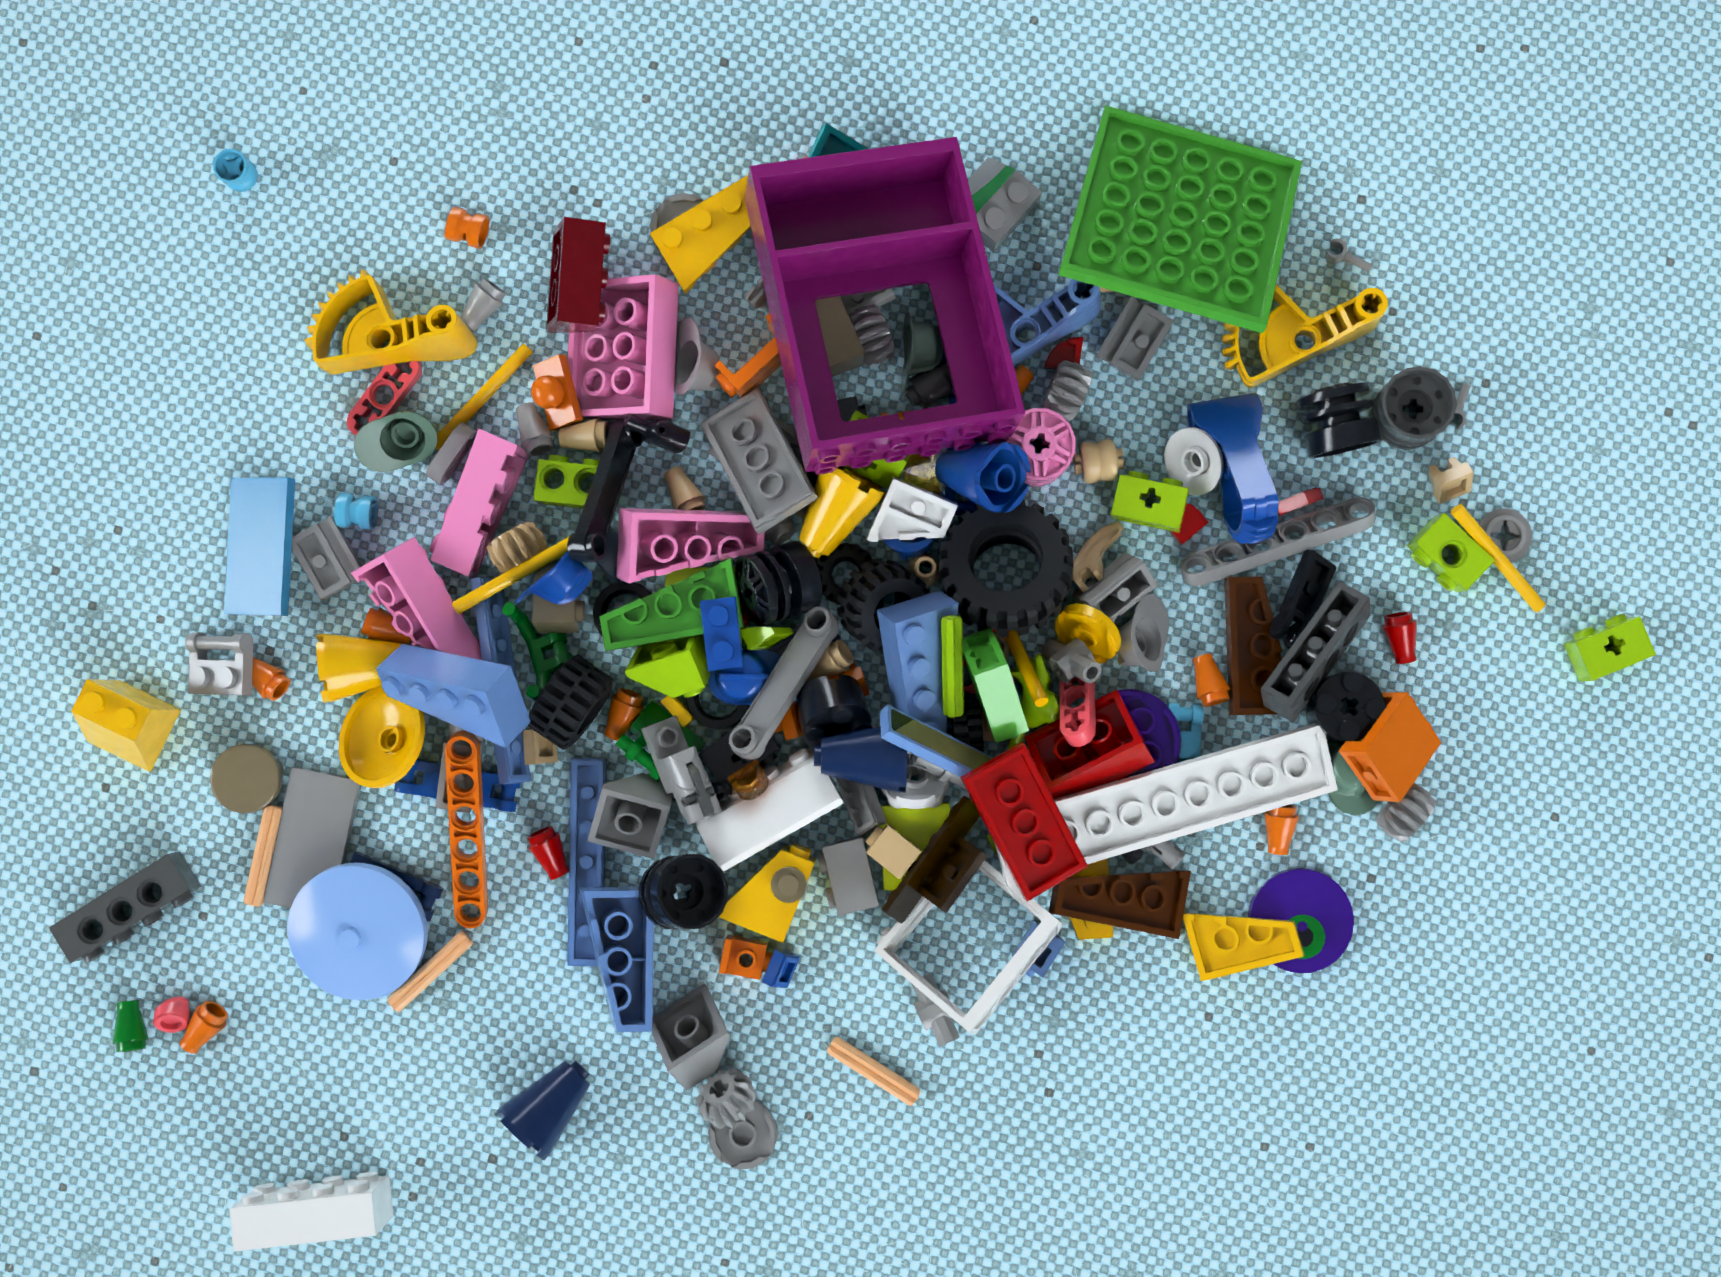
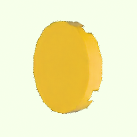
M1078 603L1068 605L1055 620V631L1059 641L1064 644L1067 642L1068 644L1075 638L1082 640L1092 652L1095 661L1099 664L1106 663L1110 658L1112 659L1121 648L1122 638L1116 625L1100 610L1089 605Z

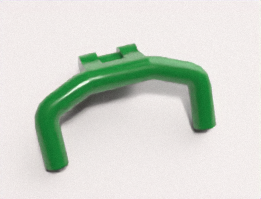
M507 602L503 605L502 612L517 625L527 644L536 674V685L528 686L526 694L536 701L550 680V673L556 672L568 659L572 658V653L567 650L566 643L568 640L565 633H549L544 637L538 638L526 614L513 603ZM553 648L555 656L547 659L545 651Z

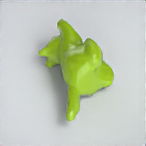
M1041 654L1035 655L1034 659L1031 657L1029 659L1048 698L1046 705L1042 707L1035 706L1017 665L1010 670L1011 675L1016 677L1023 686L1021 706L1029 729L1038 728L1060 719V700L1057 694L1049 690V685L1052 681L1046 660ZM1025 733L1011 739L1007 747L1008 750L1021 743Z

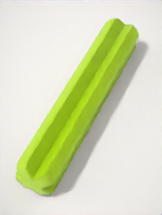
M948 615L943 616L941 619L943 713L950 718L962 716L964 713L963 625L961 617Z

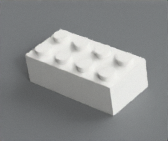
M366 1172L357 1175V1179L344 1180L343 1176L338 1175L324 1178L322 1183L309 1184V1180L302 1179L287 1183V1187L275 1188L274 1183L254 1186L253 1191L241 1196V1200L229 1208L233 1250L235 1252L376 1236L394 1217L390 1176H378V1172Z

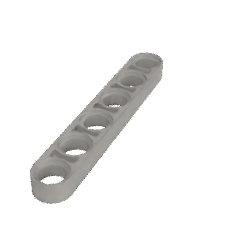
M1352 498L1278 523L1273 536L1260 543L1241 544L1231 539L1192 552L1181 560L1182 579L1190 586H1202L1365 531L1375 523V505L1367 498ZM1355 511H1365L1368 513V515L1361 518L1353 517L1350 514ZM1327 521L1336 524L1328 529L1318 526L1320 523ZM1294 532L1303 535L1296 540L1286 538L1288 534ZM1261 543L1271 546L1264 551L1253 549L1255 545ZM1229 554L1238 557L1232 562L1220 560L1223 556ZM1196 565L1205 567V569L1199 573H1191L1188 571L1189 568Z

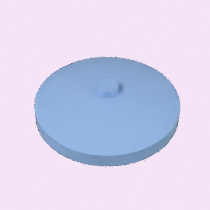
M354 862L339 864L322 871L300 890L290 909L287 934L293 957L310 981L324 991L341 998L369 1000L393 992L403 985L415 972L426 950L428 928L425 913L419 899L401 878L382 867Z

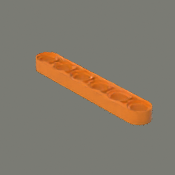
M461 730L452 734L445 746L454 916L461 926L471 929L480 926L488 913L487 868L480 743L475 734ZM458 740L468 742L471 745L472 753L468 756L458 755L454 751L453 743ZM462 773L468 774L473 779L474 786L470 789L458 787L455 782V776ZM464 806L469 807L475 812L476 817L470 822L462 821L457 815V809ZM463 839L472 840L477 845V852L465 854L460 850L458 844ZM467 871L473 872L477 875L479 883L475 886H467L461 881L460 875ZM469 903L475 904L480 909L481 915L475 918L468 917L463 913L462 906Z

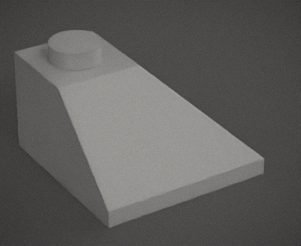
M646 773L604 783L587 841L654 859L671 806L673 792L666 794L661 780L656 781Z
M705 983L652 1017L651 1032L667 1071L686 1091L717 1071L730 1034Z

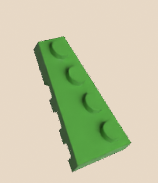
M729 558L678 583L664 587L651 595L637 599L599 616L605 651L704 635L700 601L735 596L737 598L740 628H744L733 559Z

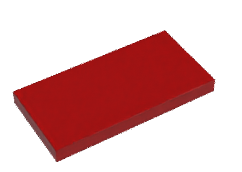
M1019 743L960 777L1023 898L1027 902L1088 867L1024 743Z

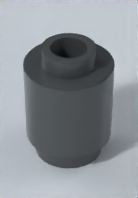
M943 362L931 371L916 374L909 378L905 394L913 407L919 405L921 409H926L952 394L953 386L948 365Z

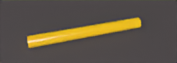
M524 343L437 434L436 449L438 451L452 431L461 422L466 424L533 353Z
M1462 504L1455 506L1451 510L1454 518L1470 537L1495 560L1493 564L1534 612L1541 611L1546 605L1542 598Z
M569 537L453 601L452 606L457 614H461L564 556L568 551L567 542Z

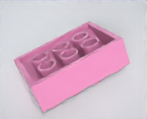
M656 274L610 278L607 280L606 288H601L600 302H605L606 305L604 322L599 323V326L593 332L569 333L568 365L583 419L618 420L625 419L627 414L645 421L673 419L679 283Z

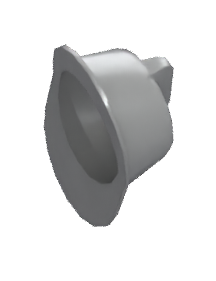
M686 317L677 326L674 390L678 395L685 394L689 389L713 391L718 387V381L715 378L718 375L715 364L719 361L718 354L713 348L701 341L697 322L693 318Z
M1147 594L1138 601L1133 618L1118 629L1122 640L1117 662L1121 666H1143L1149 672H1157L1163 662V653L1169 631V619L1161 599L1154 594Z

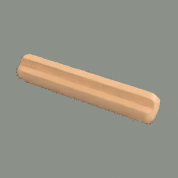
M267 805L263 809L243 899L244 904L259 907L264 904L267 881L283 810L282 807L277 805Z
M464 931L457 933L388 997L387 1002L397 1012L402 1011L472 946V939Z
M840 1037L833 1038L827 1048L829 1055L907 1105L912 1106L918 1099L920 1089Z

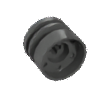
M1422 366L1406 368L1394 375L1381 389L1373 401L1374 406H1372L1370 414L1371 418L1378 419L1382 440L1388 445L1403 450L1420 448L1436 438L1453 420L1457 407L1455 390L1449 380L1435 369ZM1406 406H1410V412L1416 413L1412 419L1409 418L1408 412H1403Z

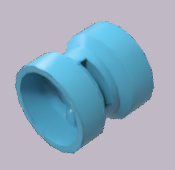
M225 149L218 153L213 161L215 175L232 190L245 192L256 184L258 179L256 166L240 151Z
M349 493L338 494L334 509L336 526L349 528L354 523V525H358L361 529L373 530L375 528L378 517V500L375 496L364 495L361 498L355 499Z

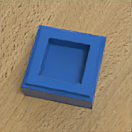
M775 949L762 982L771 987L787 988L800 960V956L791 951Z

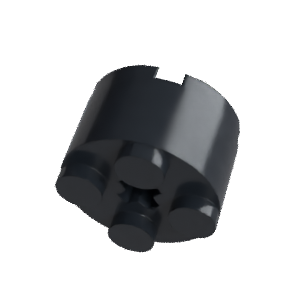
M1355 671L1341 672L1327 676L1307 703L1306 719L1309 725L1313 723L1319 725L1328 741L1337 743L1359 741L1364 739L1385 710L1386 704L1379 687L1370 678ZM1346 701L1349 705L1347 708L1349 713L1342 714L1340 711L1343 708L1342 702Z
M838 674L840 679H828V676L824 675L809 681L801 688L797 695L798 701L795 704V709L804 740L811 748L814 749V745H821V738L872 728V719L861 685L855 678L845 674Z

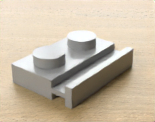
M1131 296L1095 357L1101 358L1108 362L1110 366L1139 381L1174 320Z
M328 516L324 521L316 523L292 537V550L320 600L330 598L357 581L351 572L362 567L341 528L336 526L333 516Z

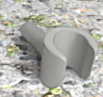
M1337 238L1331 240L1330 245L1340 249L1341 254L1334 255L1331 252H1326L1325 257L1328 262L1337 264L1344 261L1366 271L1371 269V263L1347 251V245L1343 240Z
M1467 383L1462 384L1456 400L1455 414L1458 417V423L1455 426V430L1463 428L1466 424V415L1462 411L1471 385Z

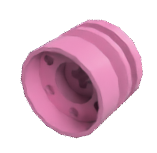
M1032 408L1025 411L1024 417L1006 442L1020 446L1028 457L1031 473L1026 472L1025 484H1029V487H1042L1053 483L1068 468L1075 454L1076 437L1071 425L1061 414L1047 408ZM1036 438L1042 439V445L1047 447L1040 454L1035 453V447L1029 445V443H1034Z

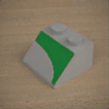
M988 157L968 179L983 244L994 254L1038 205L1042 192L1016 169Z

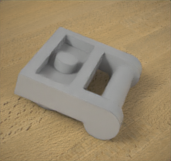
M192 632L187 635L185 646L190 652L188 694L252 696L254 643L249 633H236L233 636H206L201 632ZM207 650H233L235 652V660H207Z

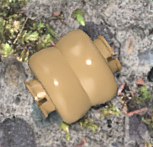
M1103 439L1098 442H1082L1079 445V454H1074L1073 464H1076L1074 466L1075 475L1081 474L1083 482L1086 484H1093L1100 480H1116L1118 469H1124V459H1119L1123 456L1122 448L1116 449L1114 441L1111 439Z

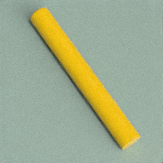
M1008 631V637L1004 638L1008 643L1035 706L1042 707L1048 703L1045 691L1017 631Z

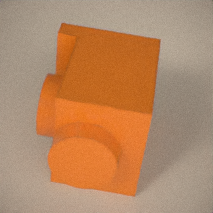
M727 935L719 973L760 980L762 972H766L773 956V952L767 951L768 942ZM745 953L750 954L753 958V963L748 966L743 965L740 961V956Z

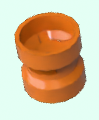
M454 206L446 221L445 238L453 242L466 241L470 247L481 249L488 235L489 217L480 213L472 216L465 209Z

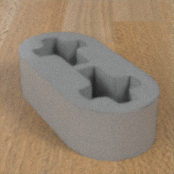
M461 422L452 431L431 461L426 471V476L439 485L445 484L471 449L477 431Z

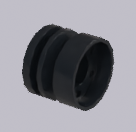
M1369 383L1335 384L1315 390L1312 394L1296 401L1298 410H1315V412L1300 418L1303 424L1318 423L1319 429L1304 436L1310 459L1337 455L1368 447L1382 441L1378 419H1361L1359 414L1374 406L1373 400L1356 401V398L1371 392Z
M800 541L783 543L772 547L769 552L757 551L754 555H744L737 560L735 577L738 595L747 615L757 626L765 627L771 625L774 621L780 622L785 620L788 615L798 616L807 613L813 607L820 606L822 582L819 569L810 551Z
M701 854L667 856L657 860L644 872L639 883V902L643 913L653 924L664 929H700L710 925L722 914L728 900V883L723 870L714 860ZM679 886L681 889L677 894L679 899H675L673 894L677 892L676 887Z

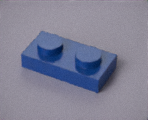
M734 596L700 601L708 671L745 667L737 598Z

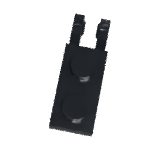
M1314 550L1304 551L1280 606V613L1273 618L1268 630L1269 635L1275 640L1285 638L1283 640L1284 644L1289 649L1320 608L1336 571L1334 564Z

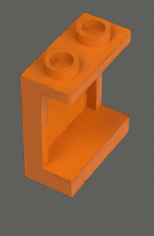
M769 313L766 316L769 331L775 336ZM774 337L735 374L731 373L720 360L715 364L718 372L715 378L719 382V386L731 398L735 395L741 398L759 387L781 366L776 338Z
M1383 692L1382 695L1386 708L1362 741H1345L1339 752L1373 801L1401 802L1442 742L1408 692Z

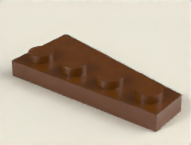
M1224 578L1228 686L1231 689L1228 691L1230 697L1228 700L1229 715L1277 714L1263 705L1261 687L1282 660L1280 640L1272 638L1268 631L1273 615L1263 578Z
M1176 870L1069 877L1053 886L1048 912L1179 939L1191 871Z

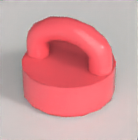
M182 996L172 997L160 1004L154 1012V1026L160 1031L167 1033L180 1032L186 1029L191 1013L187 998Z

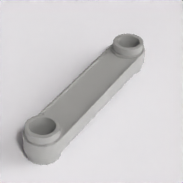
M820 606L813 607L806 613L803 623L738 726L731 732L729 744L732 751L739 757L746 760H755L764 753L768 741L830 642L837 636L839 623L836 616L828 609ZM826 620L825 624L821 628L817 629L818 625L822 621ZM751 738L750 744L743 748L747 739Z

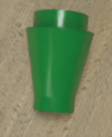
M139 1000L118 1002L112 1044H116V1052L146 1049V1040H149L139 1008Z

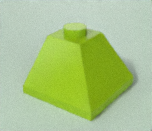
M704 635L637 647L625 669L626 676L672 698L684 695L686 698L698 695L704 690L710 677V671H708Z

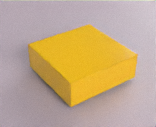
M666 696L660 701L673 716H677L678 722L682 727H687L695 720L689 713L687 706L678 696L674 698Z

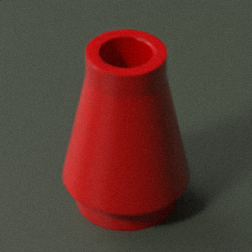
M1397 612L1384 616L1385 624L1382 625V628L1393 652L1395 663L1406 664L1416 661L1417 620L1413 619L1412 612Z
M552 826L542 828L527 837L529 842L527 848L546 871L550 880L557 879L569 872L560 834L555 832Z

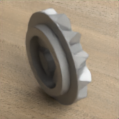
M1506 508L1497 509L1489 512L1479 521V525L1510 562L1519 560L1529 550L1532 542V530L1527 519L1519 512ZM1502 526L1505 528V533L1516 536V538L1505 541L1504 546L1501 545L1499 539L1491 537V534L1500 532Z

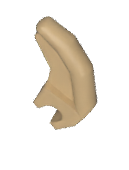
M1119 521L1100 528L1085 541L1074 558L1073 581L1083 593L1088 590L1085 585L1088 578L1096 577L1098 581L1103 579V555L1121 536L1123 526Z

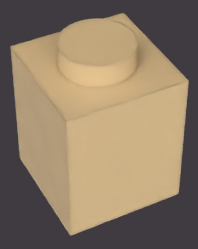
M887 824L884 829L877 826L865 841L870 845L866 853L899 880L922 852L920 848L890 824Z

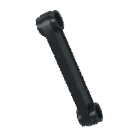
M624 419L610 422L607 426V441L576 531L569 536L567 542L568 554L574 561L596 562L603 559L606 554V538L636 448L643 443L638 432L623 426Z

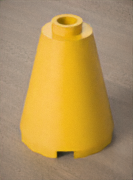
M837 467L831 473L819 474L814 487L819 498L809 504L799 540L804 543L812 556L820 558L821 554L829 556L883 499L886 492L880 490L881 487L874 484L868 478L846 468L841 470Z
M325 633L316 634L318 640L316 642L319 681L323 682L324 691H321L323 703L334 702L382 686L376 668L402 643Z

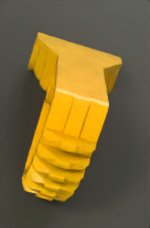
M363 269L360 271V278L356 279L348 274L349 283L345 286L337 282L339 290L335 294L326 291L329 300L327 303L318 302L319 308L322 311L320 314H311L316 324L306 326L312 337L304 339L306 345L313 350L314 361L322 370L330 375L408 361H453L464 359L475 352L478 343L474 333L448 305L434 306L426 315L416 314L413 317H404L397 320L384 289ZM374 294L377 303L360 311L347 326L342 341V355L329 357L331 338L340 319L355 303ZM390 339L389 344L381 349L382 343Z
M1276 284L1273 299L1280 306L1270 313L1265 331L1259 334V352L1267 370L1254 377H1249L1239 352L1238 339L1240 327L1228 323L1224 324V329L1233 334L1223 335L1222 343L1232 346L1224 348L1222 356L1233 357V359L1225 362V369H1237L1244 385L1247 388H1254L1318 355L1371 333L1376 329L1387 309V296L1378 288H1367L1360 292L1358 296L1316 317H1309ZM1302 335L1308 336L1314 345L1308 350H1302L1297 347L1295 339Z

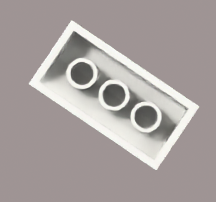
M813 748L798 750L784 764L778 767H768L754 781L733 787L732 794L728 796V800L719 802L722 812L704 817V820L696 822V827L712 859L723 872L844 804L832 777L821 774V766H814Z

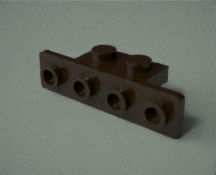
M963 796L952 807L949 816L942 826L931 836L924 851L909 867L908 873L898 887L888 896L882 911L899 923H903L922 896L947 913L987 858L984 852L964 839L980 817L971 799Z

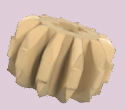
M527 521L494 538L489 542L486 549L493 565L497 567L499 572L505 573L546 550L548 545L541 529L534 522Z

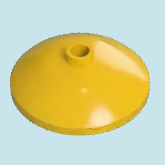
M382 686L371 689L358 698L349 709L339 735V757L348 777L355 783L368 788H384L403 778L416 762L423 746L425 735L423 711L388 697Z

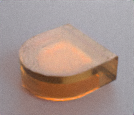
M757 759L727 778L737 795L743 800L759 797L765 792L769 784V779Z

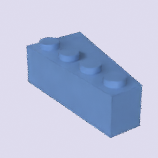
M939 590L877 610L892 707L946 733L948 716L943 713L941 619L943 616L958 615L959 603Z
M402 643L376 668L382 682V688L388 697L504 748H507L531 722L511 666Z
M639 886L579 887L613 1028L617 1033L652 1031L654 924L643 913L641 908Z

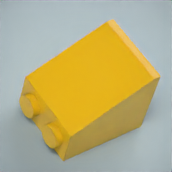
M87 679L71 712L88 743L150 772L163 749L181 709L121 680Z
M794 842L791 847L784 845L727 900L719 918L783 943L800 899L792 903L778 900L772 893L771 880L776 871L783 867L791 866L799 869L804 874L807 882L816 861V857L810 855L812 850Z

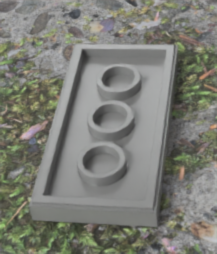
M758 387L700 423L754 530L759 535L819 498L763 392Z
M291 767L263 903L291 908L300 890L311 879L330 867L345 863L361 785L355 783L349 777Z

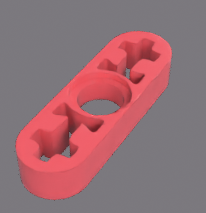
M411 361L409 366L413 369L409 375L402 373L397 381L403 384L401 388L387 379L389 375L395 379L401 373V369L398 367L399 363L385 365L348 414L347 426L354 435L359 432L358 429L360 428V423L357 421L360 416L366 418L372 412V409L366 407L369 402L375 408L383 411L380 416L373 412L368 419L369 422L395 412L421 377L422 364L420 361ZM383 386H389L394 392L392 401L385 405L379 404L376 400L378 389Z
M1074 677L1068 683L1059 680L1060 731L1069 745L1073 747L1084 746L1096 734L1095 681L1088 684L1077 677ZM1085 698V701L1080 706L1070 707L1075 700ZM1078 720H1080V722H1081V725H1079V727H1078V724H1077V722H1076V721H1078Z

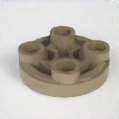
M254 744L236 745L221 753L214 762L210 775L211 789L218 802L233 812L252 813L261 811L278 796L282 786L284 768L282 763L264 747Z

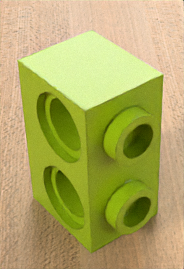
M549 455L548 460L538 459L533 500L544 505L583 509L588 493L583 491L582 483L586 477L595 476L600 460L583 459L582 464L569 463V457L560 455ZM555 472H562L564 483L557 489H551L548 484L549 477Z

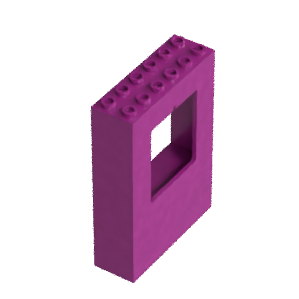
M957 137L750 166L745 203L805 472L815 471L816 474H828L840 466L850 465L851 468H863L870 465L872 461L881 459L892 463L901 461L906 458V455L920 453V456L927 457L938 454L941 449L954 447L955 451H963L974 447L975 443L988 441V444L1008 441L1024 417L1025 410ZM922 283L927 284L956 403L903 412V419L901 420L898 413L848 422L843 421L840 415L815 301Z

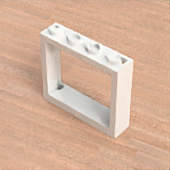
M985 860L978 870L1041 920V923L967 1014L895 954L934 906L925 897H921L903 923L897 921L892 928L889 926L883 930L881 938L876 942L878 946L874 949L880 957L973 1035L977 1034L1063 927L1059 920L1033 899L1027 902L1017 886L1008 888L1004 876Z

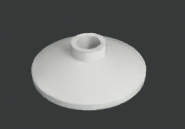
M1187 427L1178 430L1170 437L1164 453L1165 467L1169 477L1182 481V487L1189 488L1190 495H1204L1214 490L1221 481L1224 463L1221 450L1212 436L1199 428Z

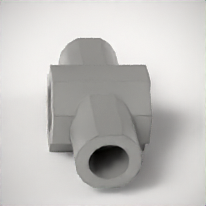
M1052 638L1044 643L1041 651L1042 656L1048 660L1051 670L1062 682L1068 683L1074 677H1077L1090 684L1100 677L1101 665L1095 661L1092 652L1082 640L1075 638L1066 645Z
M932 973L923 976L938 989ZM912 984L919 1000L913 1004L925 1031L930 1028L932 1029L939 1047L958 1039L960 1036L952 1018ZM941 990L940 992L950 1000L946 990Z

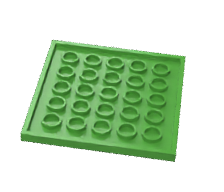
M1105 105L1058 275L1263 333L1268 324L1302 161Z

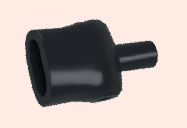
M627 414L623 422L624 427L638 432L644 442L674 454L682 452L687 447L690 439L689 430L667 420L647 422Z

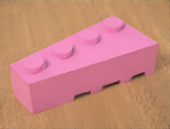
M478 429L452 502L445 512L441 532L432 541L430 553H432L431 561L465 576L476 578L487 553L486 547L496 533L529 458L525 450L514 443Z
M619 508L616 578L626 583H633L651 576H662L688 567H699L705 563L717 560L723 561L729 558L756 553L757 551H764L765 532L759 535L754 530L745 511Z
M415 537L351 572L357 582L364 580L373 591L369 597L377 607L383 604L393 616L391 624L399 634L402 633L411 638L413 641L412 646L482 660L479 639L473 635L464 620L463 613L458 615L452 606L453 600L446 590L443 579L437 575L428 560L425 549L419 545Z

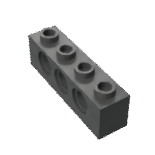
M1340 581L1337 583L1261 687L1262 700L1265 707L1291 722L1296 720L1317 688L1371 616L1370 597Z
M180 851L169 853L55 923L49 929L69 963L84 960L87 964L105 953L103 947L109 943L114 942L115 945H118L135 935L132 929L141 923L147 927L164 917L162 910L170 905L178 908L193 899L194 897L191 892L201 887L182 853ZM154 883H157L162 889L160 900L156 899L152 894ZM125 901L132 907L130 918L126 917L123 913ZM95 920L99 921L103 927L101 936L94 932L93 924Z

